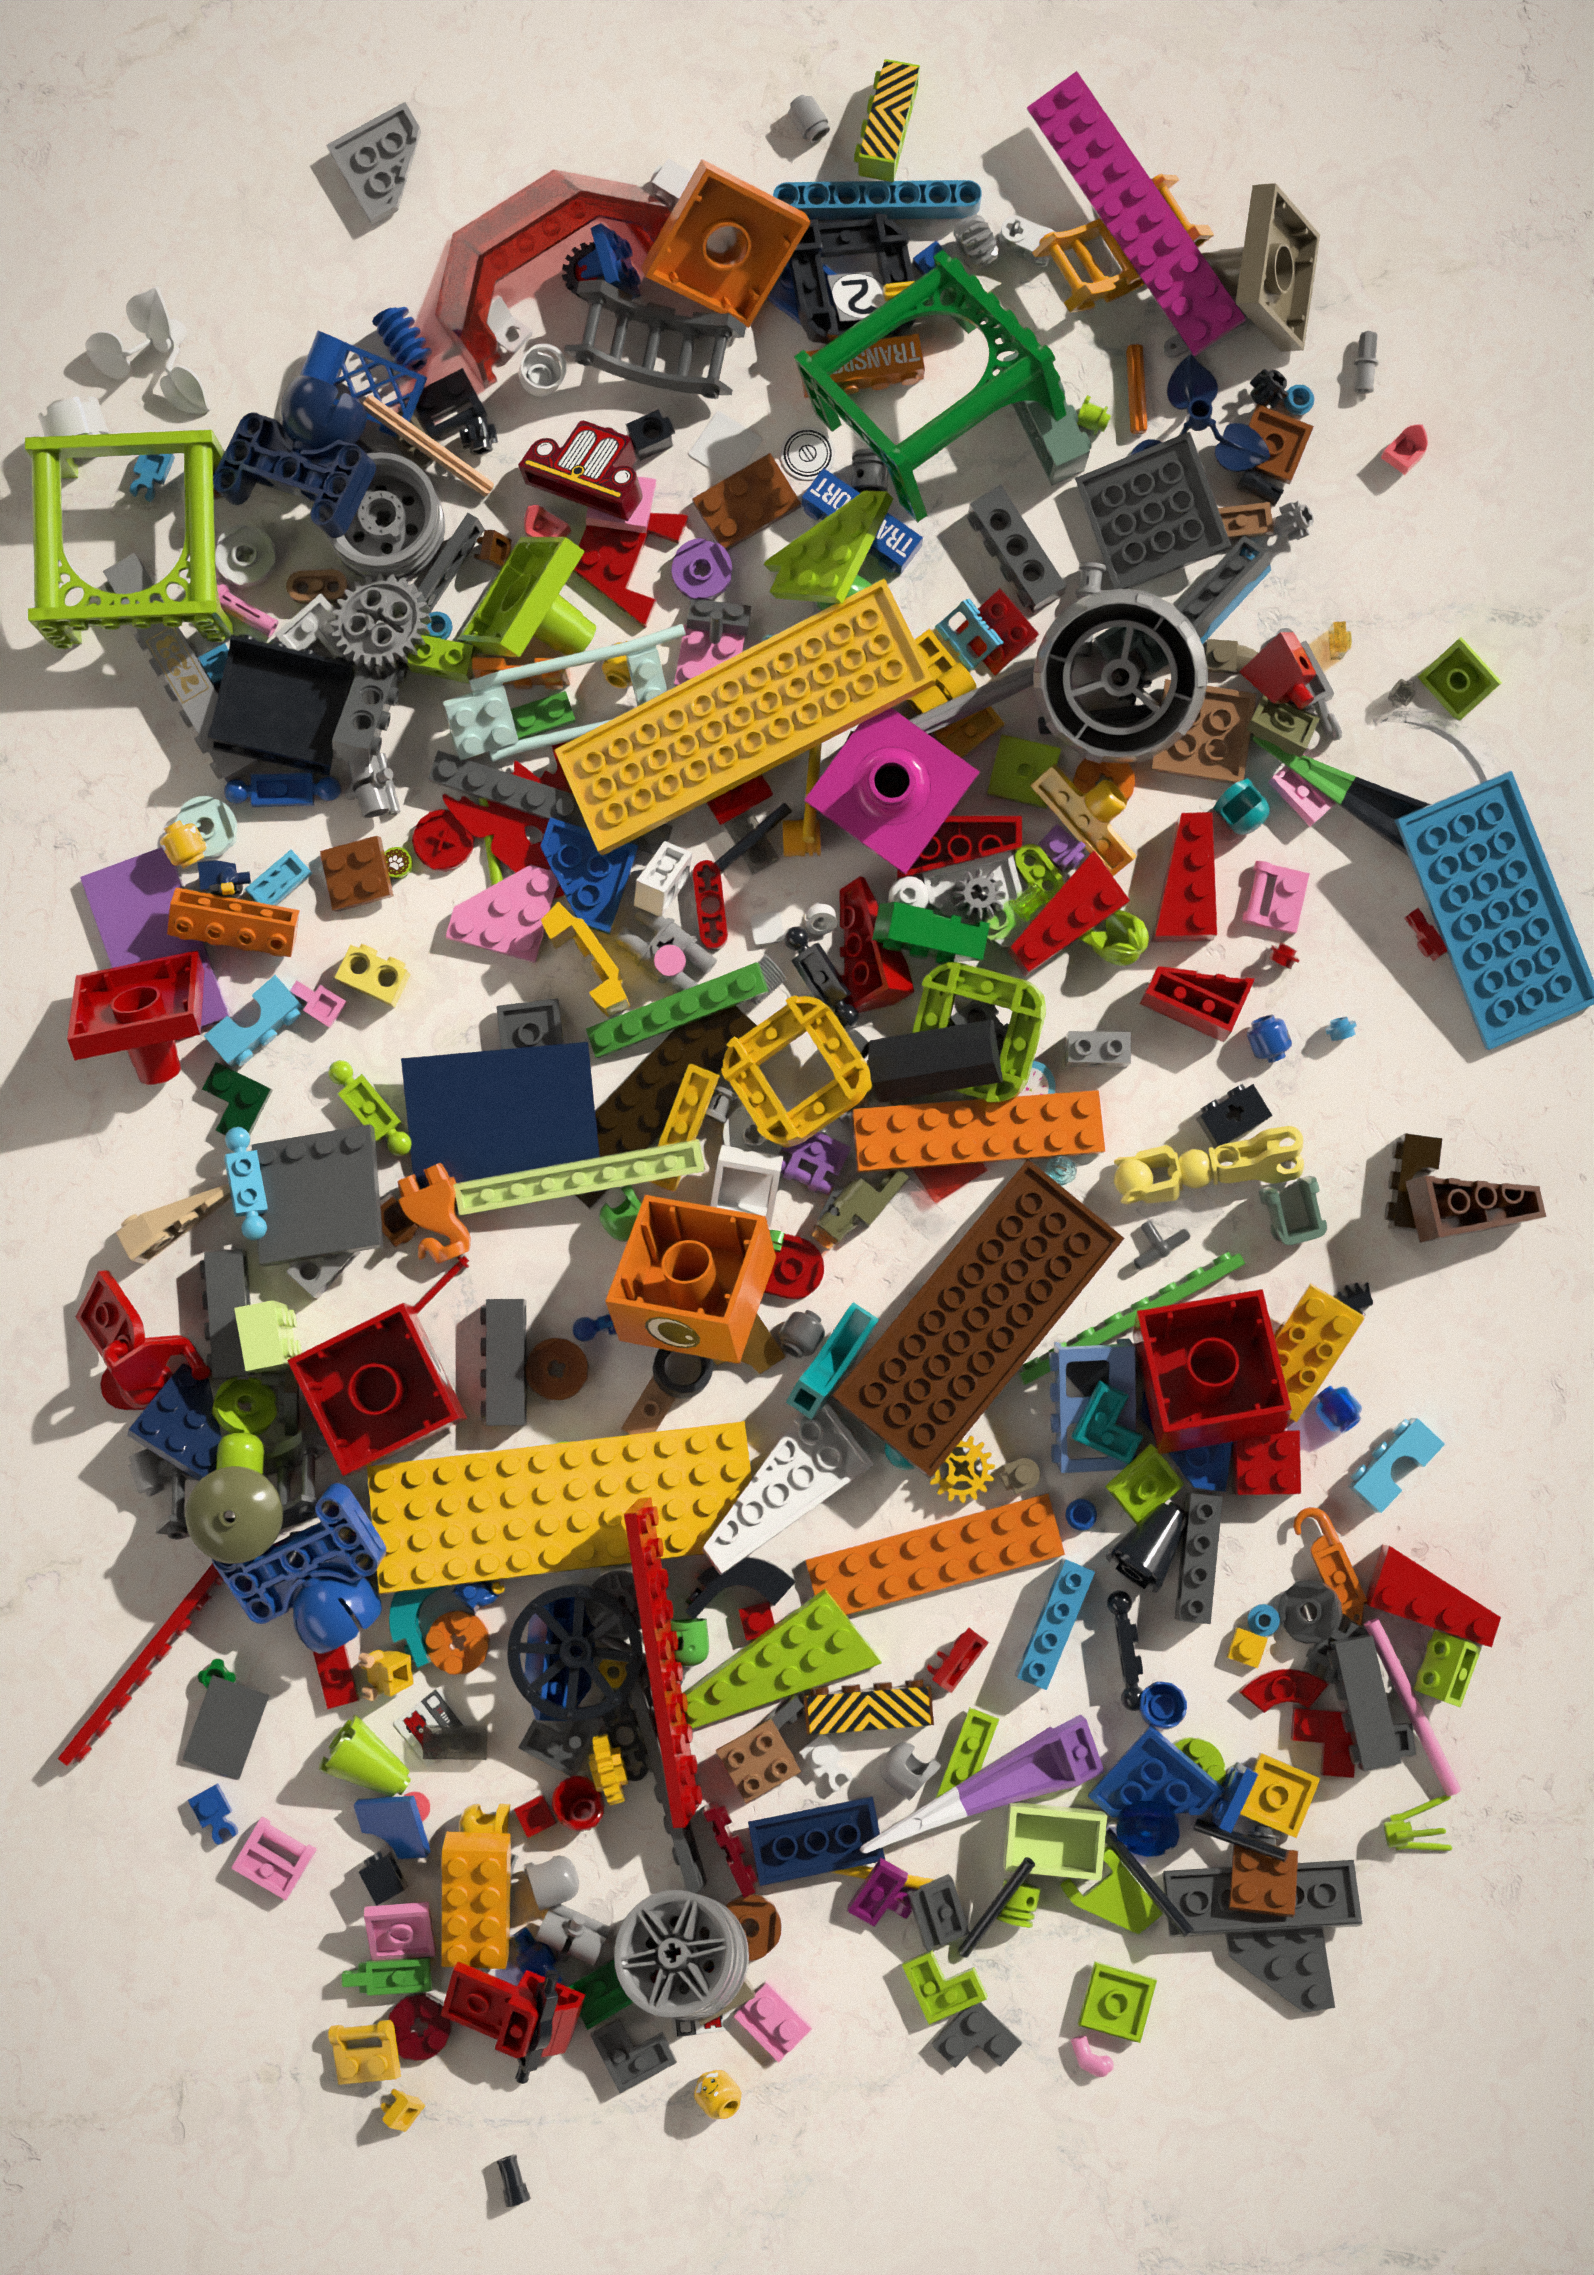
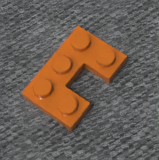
M472 657V670L476 678L497 671L523 666L506 665L504 658ZM535 658V663L554 658ZM569 668L505 682L503 685H514L516 689H531L532 685H545L546 689L559 690L563 688V685H570L571 673Z

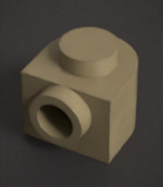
M1018 1458L1002 1465L1005 1472L1000 1473V1477L1006 1491L1012 1489L1015 1495L1033 1488L1039 1481V1467L1031 1459Z

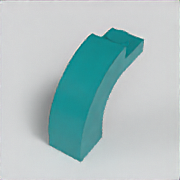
M444 1587L394 1593L389 1614L392 1640L395 1643L406 1638L408 1644L404 1645L405 1653L411 1656V1663L415 1662L417 1668L431 1662L419 1625L420 1610L425 1600L432 1593Z

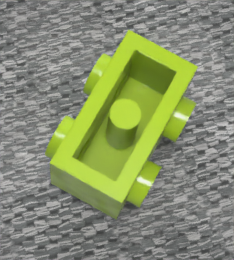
M1434 1630L1432 1638L1427 1643V1652L1422 1666L1416 1674V1683L1413 1690L1461 1708L1482 1648Z

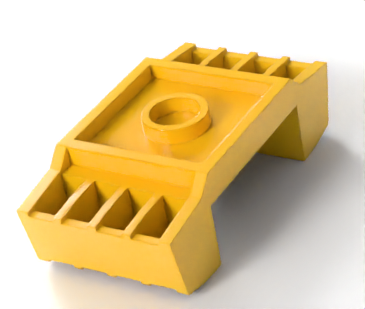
M557 902L541 919L554 948H559L573 938L575 945L584 957L590 955L593 958L590 964L603 983L590 991L589 994L594 1004L607 1017L630 1008L628 998L621 986L622 977L617 966L584 920L574 918L560 902Z

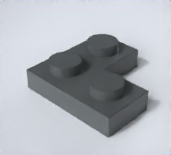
M596 1717L589 1720L568 1721L565 1729L560 1733L534 1718L518 1748L570 1777L576 1776L593 1744V1737L598 1735L605 1720Z
M980 2002L962 2010L931 2044L954 2068L963 2061L976 2045L1001 2067L1022 2045V2041Z
M620 2018L590 2034L619 2093L677 2063V2059L663 2031L634 2046Z

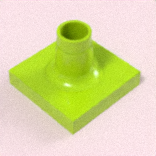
M520 537L457 640L461 643L473 645L477 654L520 657L533 636L565 656L584 652L595 635L596 625L583 616L581 611L559 595L585 551L566 537Z

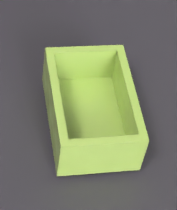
M276 1301L234 1308L245 1371L268 1373L291 1368L287 1360L302 1353L300 1341L294 1339L293 1328H297L294 1310H289L287 1304Z
M1019 1802L1009 1803L1003 1857L1004 1870L1015 1872L1023 1859L1029 1857L1035 1862V1867L1029 1874L1102 1881L1107 1824L1106 1813L1100 1810Z

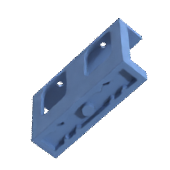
M1129 1338L1117 1339V1344L1062 1347L1059 1342H1054V1352L1049 1353L1050 1371H1055V1383H1050L1051 1402H1055L1056 1414H1051L1050 1416L1051 1431L1056 1433V1444L1051 1445L1052 1463H1057L1061 1473L1123 1470L1128 1465L1111 1456L1080 1459L1068 1457L1067 1427L1070 1424L1078 1423L1090 1397L1071 1398L1066 1395V1365L1069 1362L1108 1361L1109 1385L1129 1395L1116 1423L1136 1431L1135 1346ZM1135 1452V1454H1134V1456H1133L1131 1462L1137 1457V1453H1136V1452Z

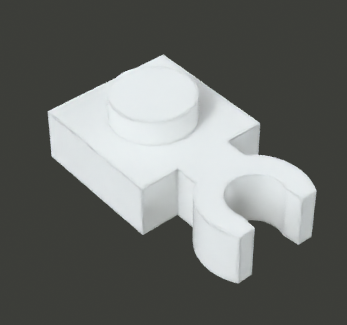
M826 1734L818 1735L799 1751L818 1777L827 1772L829 1784L833 1790H840L839 1785L835 1782V1777L838 1774L846 1775L849 1781L853 1779L852 1773L848 1768L837 1764L844 1756Z

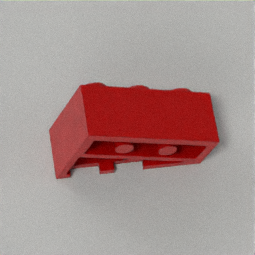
M1158 966L1139 1004L1224 1043L1234 1028L1255 978L1245 977V979L1226 977L1225 974L1216 973V975L1197 973V971Z

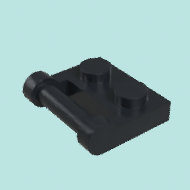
M463 368L424 387L415 408L430 438L436 442L442 440L441 436L465 425V422L470 419L488 417ZM470 402L471 408L437 425L433 423V420Z

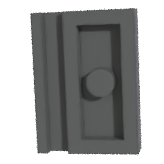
M949 1874L920 1886V1889L912 1892L910 1890L907 1892L923 1946L928 1952L938 1944L943 1946L970 1933L954 1881Z

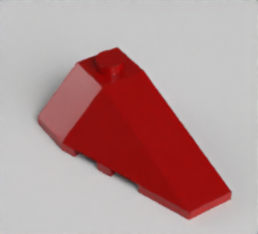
M859 876L839 890L840 927L844 929V946L840 947V957L844 958V975L840 976L852 993L844 1002L854 1006L858 1013L894 1005L915 991L909 967L902 952L884 949L883 943L872 940L879 905L865 877Z

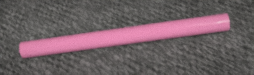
M1379 1618L1367 1621L1364 1626L1368 1634L1373 1636L1376 1651L1446 1796L1457 1794L1461 1791V1788Z

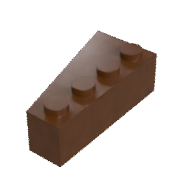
M1426 1175L1405 1181L1420 1243L1526 1223L1547 1217L1540 1186L1510 1183L1496 1184L1488 1183V1181H1465L1457 1178L1443 1179Z

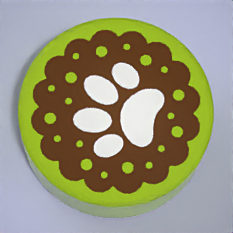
M392 847L384 852L390 878L402 879L411 872L413 861L405 849Z

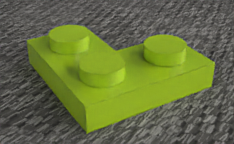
M932 1950L909 1959L902 1964L929 2025L987 2000L988 1995L975 1967L945 1979Z

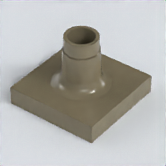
M1276 183L1252 185L1244 247L1203 252L1202 255L1229 295L1236 296L1235 304L1281 352L1304 351L1320 234Z

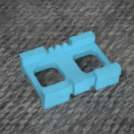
M970 598L963 600L959 606L935 626L944 640L950 641L953 649L960 654L958 658L968 671L977 668V665L1004 643L994 629L988 630L989 626L985 625L986 622L981 621L982 617H978L980 611ZM958 612H961L968 620L969 625L963 632L957 635L950 627L949 620ZM976 636H980L987 645V651L978 659L974 658L967 648L968 644Z

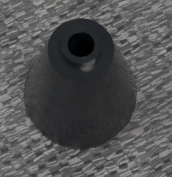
M1173 1502L1169 1504L1161 1503L1109 1549L1106 1559L1109 1563L1114 1559L1118 1563L1115 1569L1139 1587L1145 1589L1149 1584L1153 1586L1152 1592H1159L1186 1527L1187 1519L1184 1516L1186 1512Z

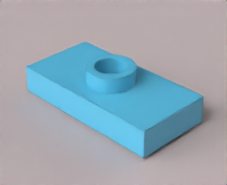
M290 849L244 890L255 902L276 906L313 873Z

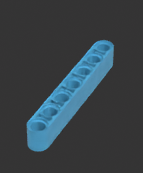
M971 180L784 182L776 186L773 196L779 200L783 198L792 199L794 202L790 205L806 213L809 220L873 219L877 213L886 214L887 219H963L979 212L982 191L981 187ZM908 196L913 198L914 202L906 204L901 202L900 199ZM934 196H940L945 201H943L942 203H934L930 200V198ZM971 196L975 201L965 203L960 198ZM818 197L821 198L824 202L819 205L812 204L810 200L812 198ZM850 197L854 202L843 204L840 202V199ZM873 197H880L884 200V202H882L881 204H874L870 201V199Z

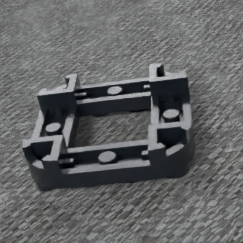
M877 213L873 219L818 224L817 219L810 220L809 227L789 259L799 320L810 341L829 344L861 321H840L837 310H834V306H830L822 257L876 253L883 285L914 281L907 246L910 241L909 234L906 229L902 230L895 222L887 219L886 214ZM916 319L900 325L881 339L903 336L910 331Z

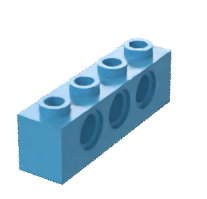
M1062 1558L1016 1670L1015 1676L1018 1679L1044 1690L1048 1689L1095 1571Z

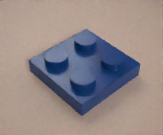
M1237 1762L1235 1768L1230 1767L1228 1769L1225 1781L1223 1782L1226 1785L1222 1796H1219L1211 1805L1209 1813L1213 1814L1211 1821L1229 1833L1232 1832L1258 1776L1255 1771Z

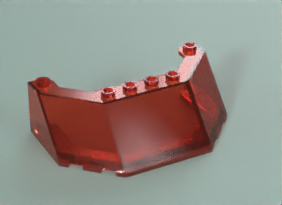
M553 169L452 234L435 316L479 382L486 389L497 382L492 367L495 363L498 364L502 361L501 356L497 352L498 342L496 336L487 324L497 282L599 217L625 222L648 255L671 212L667 206L637 185Z

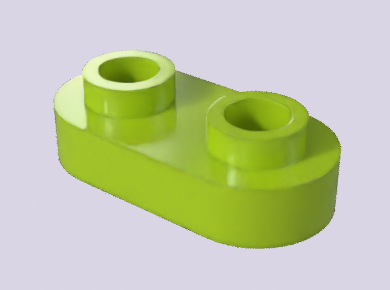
M1025 844L1021 849L1017 850L1014 857L1017 871L1037 898L1043 901H1050L1064 885L1063 877L1038 845ZM1032 857L1035 864L1027 866L1024 863V858ZM1049 881L1053 885V889L1050 891L1044 890L1042 883Z

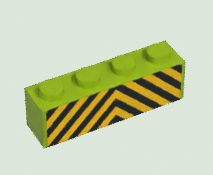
M884 59L882 70L876 71L873 89L876 90V93L869 96L867 113L870 114L869 119H863L860 138H863L862 144L857 143L855 148L854 162L858 163V176L894 182L919 87L920 65Z

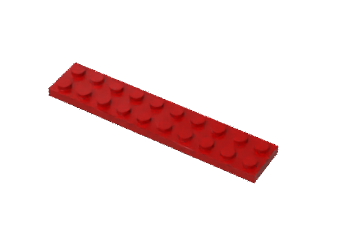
M651 1497L639 1498L624 1513L672 1825L673 1828H684L702 1803V1791L700 1785H696L694 1774L697 1773V1759L695 1755H691L692 1727L686 1723L685 1717L688 1701L686 1694L682 1693L680 1681L683 1679V1668L681 1662H676L674 1651L678 1649V1637L676 1631H671L670 1619L673 1618V1605L671 1600H667L665 1589L668 1587V1573L666 1569H662L661 1557L664 1553L663 1541L657 1537L656 1531L659 1515L657 1507L652 1505Z

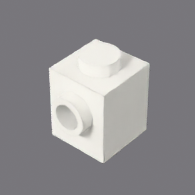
M668 158L663 166L659 165L655 169L651 177L655 199L666 207H670V205L675 207L693 172Z

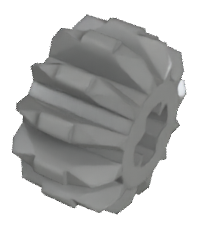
M975 214L971 217L963 218L960 220L961 222L954 225L953 235L956 239L955 243L964 261L967 262L970 268L975 270L981 267L984 268L997 259L999 250L996 246L997 241L994 239L993 232L982 216Z
M977 869L976 878H973L971 873L967 871L964 873L966 882L962 880L956 881L955 886L961 891L953 892L952 898L962 900L955 906L957 911L967 908L964 915L965 919L968 920L973 912L976 913V922L982 921V913H985L987 918L991 920L994 918L992 909L1002 910L1003 905L997 900L1005 899L1006 893L996 891L1003 885V882L997 880L992 883L993 872L990 871L987 877L983 878L982 869ZM974 890H977L979 893H986L984 901H981L979 898H972Z

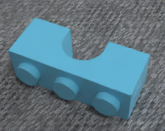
M276 975L252 994V997L261 1008V1016L255 1025L247 1028L239 1027L227 1015L204 1035L227 1064L235 1067L237 1064L242 1066L247 1063L254 1055L252 1053L253 1050L260 1044L263 1046L269 1044L276 1038V1031L284 1024L287 1026L291 1025L301 1016L299 1011L304 1006Z
M1406 1418L1403 1419L1392 1431L1395 1436L1388 1444L1385 1441L1380 1443L1371 1454L1374 1459L1367 1466L1364 1464L1360 1465L1350 1476L1353 1481L1348 1487L1375 1513H1382L1402 1492V1489L1391 1477V1467L1395 1460L1404 1456L1410 1459L1417 1467H1425L1445 1445L1418 1418H1411L1409 1421Z

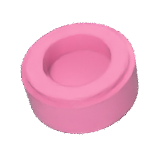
M665 945L656 952L654 964L662 975L674 977L684 970L686 957L679 947Z

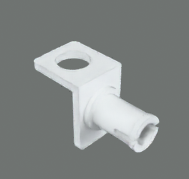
M474 292L469 296L466 303L468 309L478 315L489 337L510 353L515 354L532 336L531 329L511 315L502 297L498 294L490 301L479 292ZM519 329L521 333L516 341L508 342L505 340V335L509 330Z

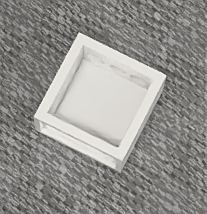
M722 1145L710 1206L766 1216L768 1227L771 1228L783 1156Z

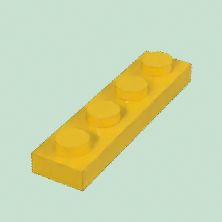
M694 1064L688 1065L658 1146L696 1140L720 1075ZM681 1176L649 1182L674 1192L678 1187Z

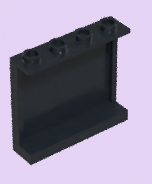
M245 634L231 635L214 716L208 732L207 748L330 776L333 762L332 738L346 703L354 663H349L346 659L339 656H331L330 658L320 656L309 649H300L299 651L290 649L279 642L264 643L256 641L254 637Z

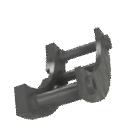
M604 280L579 281L577 293L587 299V303L590 305L581 344L565 345L564 348L566 353L575 358L576 363L583 366H593L599 370L637 383L672 391L701 394L709 399H718L719 395H732L733 389L719 379L727 341H731V338H744L746 325L729 313L693 312L692 317L675 315V308L649 302L646 307L632 302L633 295L610 285ZM602 308L614 312L617 318L609 355L593 347ZM632 320L648 324L650 329L642 367L621 360L628 324ZM665 329L681 332L684 336L676 375L654 371L661 333ZM699 336L715 338L707 378L688 376L695 340Z
M300 1431L294 1437L275 1445V1451L264 1454L263 1475L277 1473V1492L283 1506L281 1529L299 1524L308 1519L317 1518L315 1506L320 1498L315 1497V1460L330 1449L323 1435ZM163 1459L158 1463V1475L169 1477L172 1480L171 1515L156 1527V1533L168 1535L170 1539L180 1540L190 1537L186 1518L184 1517L185 1481L196 1479ZM302 1465V1494L290 1502V1473L293 1471V1468ZM235 1517L225 1519L228 1522L232 1523L234 1522Z

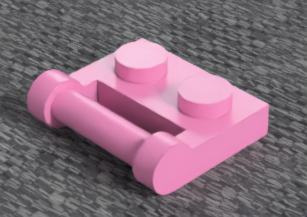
M1255 861L1253 871L1256 872L1248 909L1243 913L1242 922L1295 935L1310 873L1276 866L1265 861ZM1267 876L1276 877L1268 914L1263 916L1259 912Z
M262 1816L234 1862L232 1869L286 1901L317 1849L310 1844L305 1846L270 1825L271 1821ZM264 1836L300 1857L297 1864L290 1863L258 1844L261 1837Z

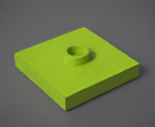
M1001 734L987 795L1046 809L1047 804L1030 785L1053 764L1057 765L1061 748Z
M1150 1444L1116 1475L1105 1488L1137 1525L1161 1503H1165L1184 1485V1482L1165 1458L1158 1453L1157 1448Z
M1094 1961L1077 2023L1078 2026L1141 2043L1157 1979Z

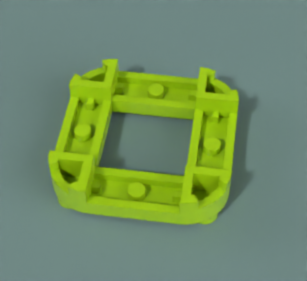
M947 962L937 966L925 976L922 982L924 989L912 1033L948 1027L956 994L1010 1009L1012 1015L1000 1056L1003 1082L953 1091L984 1099L987 1102H1002L1016 1098L1028 1082L1046 1016L1044 994L1035 985L1026 980L965 963Z

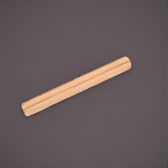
M369 395L364 400L362 405L368 414L482 496H488L494 484L489 479L374 396Z

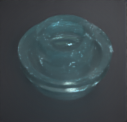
M1054 1156L1048 1161L1046 1172L1059 1185L1064 1186L1075 1179L1077 1167L1071 1159L1065 1156Z

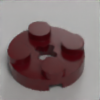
M414 1993L401 1999L393 2008L388 2020H391L394 2024L398 2055L401 2058L416 2061L427 2060L437 2055L445 2047L452 2031V2020L440 2016L443 2002H439L436 1998L426 1993ZM420 2018L421 2023L427 2022L428 2028L424 2029V2035H418L417 2032L412 2031L411 2026L415 2024L414 2019Z

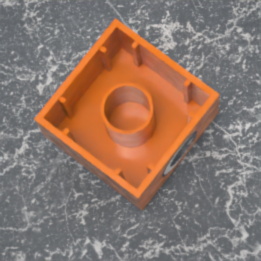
M645 1195L605 1300L619 1341L740 1364L776 1259L766 1216Z

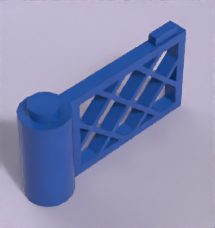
M319 330L316 332L300 375L320 379L335 387L337 384L346 381L351 396L359 403V398L372 392L374 397L382 402L378 390L392 384L397 399L385 405L391 408L400 404L403 411L402 417L408 422L412 418L427 380L426 376ZM351 351L359 355L363 367L348 373L345 362ZM365 358L372 360L374 362L367 364ZM383 365L386 367L390 378L375 385L370 370ZM393 370L400 372V374L395 376ZM365 372L371 387L356 393L351 378ZM408 376L416 379L413 391L402 396L397 381ZM335 398L333 405L337 406L339 400ZM367 413L368 420L380 424L379 431L397 438L398 434Z

